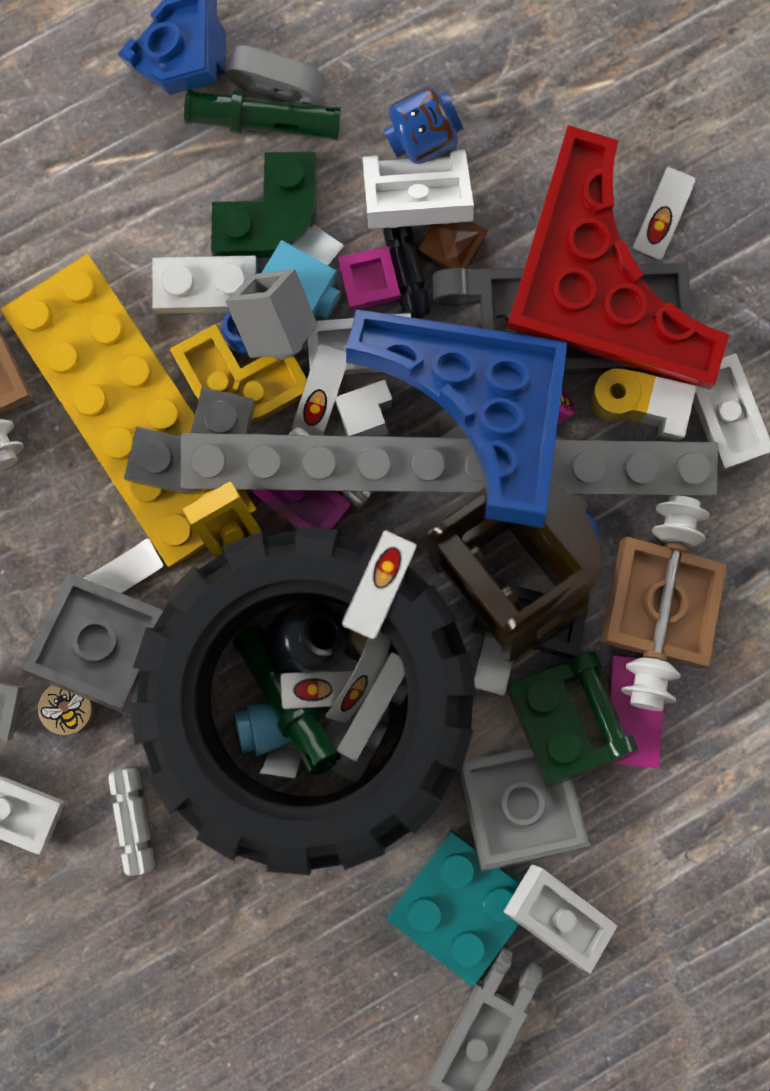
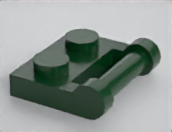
M596 651L583 653L566 663L507 684L506 690L547 788L619 762L639 752L633 735H626L599 674L602 665ZM579 680L607 743L594 750L565 685Z

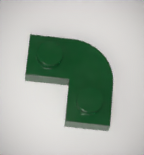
M264 152L263 201L212 202V255L271 258L281 240L292 245L304 235L309 227H313L317 208L316 152Z

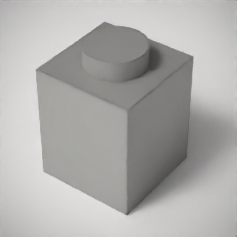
M295 269L252 274L226 300L227 307L250 358L273 356L274 359L278 360L289 358L302 349V344L318 326Z

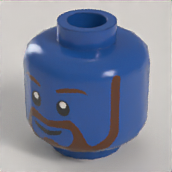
M427 86L393 103L389 109L392 125L383 130L397 158L407 154L411 162L422 164L453 150L458 144L457 133L464 128L447 91L439 94L436 89Z

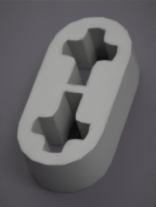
M246 45L234 48L226 71L227 78L244 90L278 101L310 105L318 104L326 81L324 75L319 70L308 64Z

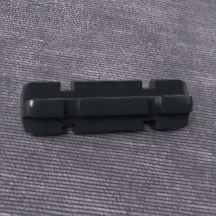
M411 226L383 228L386 246L391 248L389 251L399 292L403 294L400 296L403 314L410 313L411 318H421L430 314L431 303L428 291L423 289L425 287V279L415 243H411L413 241Z

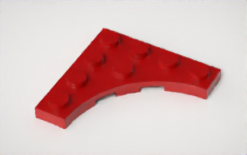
M568 125L506 328L534 337L567 341V347L710 390L716 384L729 334L710 328L691 318L670 302L668 304L664 303L642 279L643 272L633 259L625 240L621 241L613 214V207L615 205L613 170L619 140Z

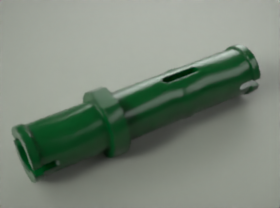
M193 90L186 91L187 94L185 95L184 102L185 124L196 123L230 127L231 133L242 134L243 129L289 135L330 138L338 141L341 116L340 106L328 107L289 101L245 97V92L233 91L232 96L195 92Z
M258 625L244 629L236 636L238 639L233 640V646L241 655L258 687L278 717L277 728L284 738L290 737L305 762L310 775L315 776L330 770L337 764L336 761L341 759V754L336 751L337 749L318 721L320 718L319 710L317 707L288 709L282 707L281 674L284 672L273 663L267 652L265 630Z

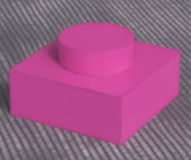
M388 246L337 257L350 313L355 312L356 309L364 310L400 301V292Z

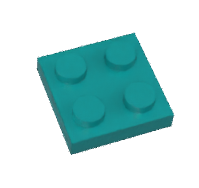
M450 829L388 912L386 920L474 987L519 925L503 911L520 882L501 868L482 872L476 848Z

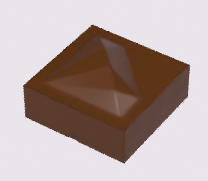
M473 222L432 224L417 249L418 255L443 270L451 268L468 269L485 240L488 230Z

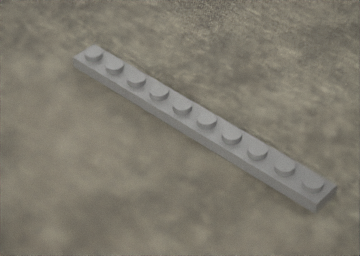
M181 433V489H217L230 481L236 490L479 493L485 487L480 461L468 438ZM555 440L550 481L564 489L568 494L717 496L718 442Z

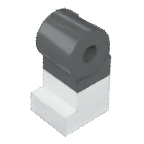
M386 380L335 397L336 406L347 436L390 437L381 412L392 407V397Z

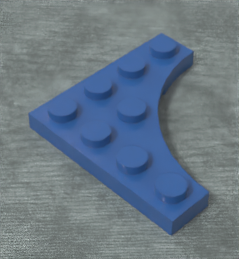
M356 309L346 348V363L381 371L407 382L436 401L454 418L473 445L482 467L487 499L485 518L543 528L547 513L568 342Z

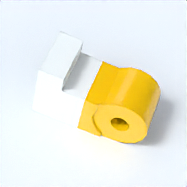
M614 368L606 371L598 378L590 394V406L593 413L599 419L606 422H618L628 419L656 426L658 431L655 441L680 442L685 437L697 386L637 371Z

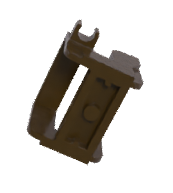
M550 481L547 513L543 528L485 518L487 499L486 487H484L464 507L447 516L445 520L427 532L428 558L437 573L443 572L499 643L501 655L508 662H511L538 642L551 637L584 614L590 601L589 591L592 589L595 580L602 575L604 570L598 537L591 521L585 514L587 501L581 496H570L564 489ZM507 529L512 532L556 586L523 610L514 592L506 584L498 587L486 572L489 566L479 548Z

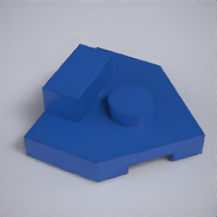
M162 0L150 14L154 21L137 41L130 38L118 53V56L128 67L170 95L215 83L216 76L226 73V31L217 19V0Z

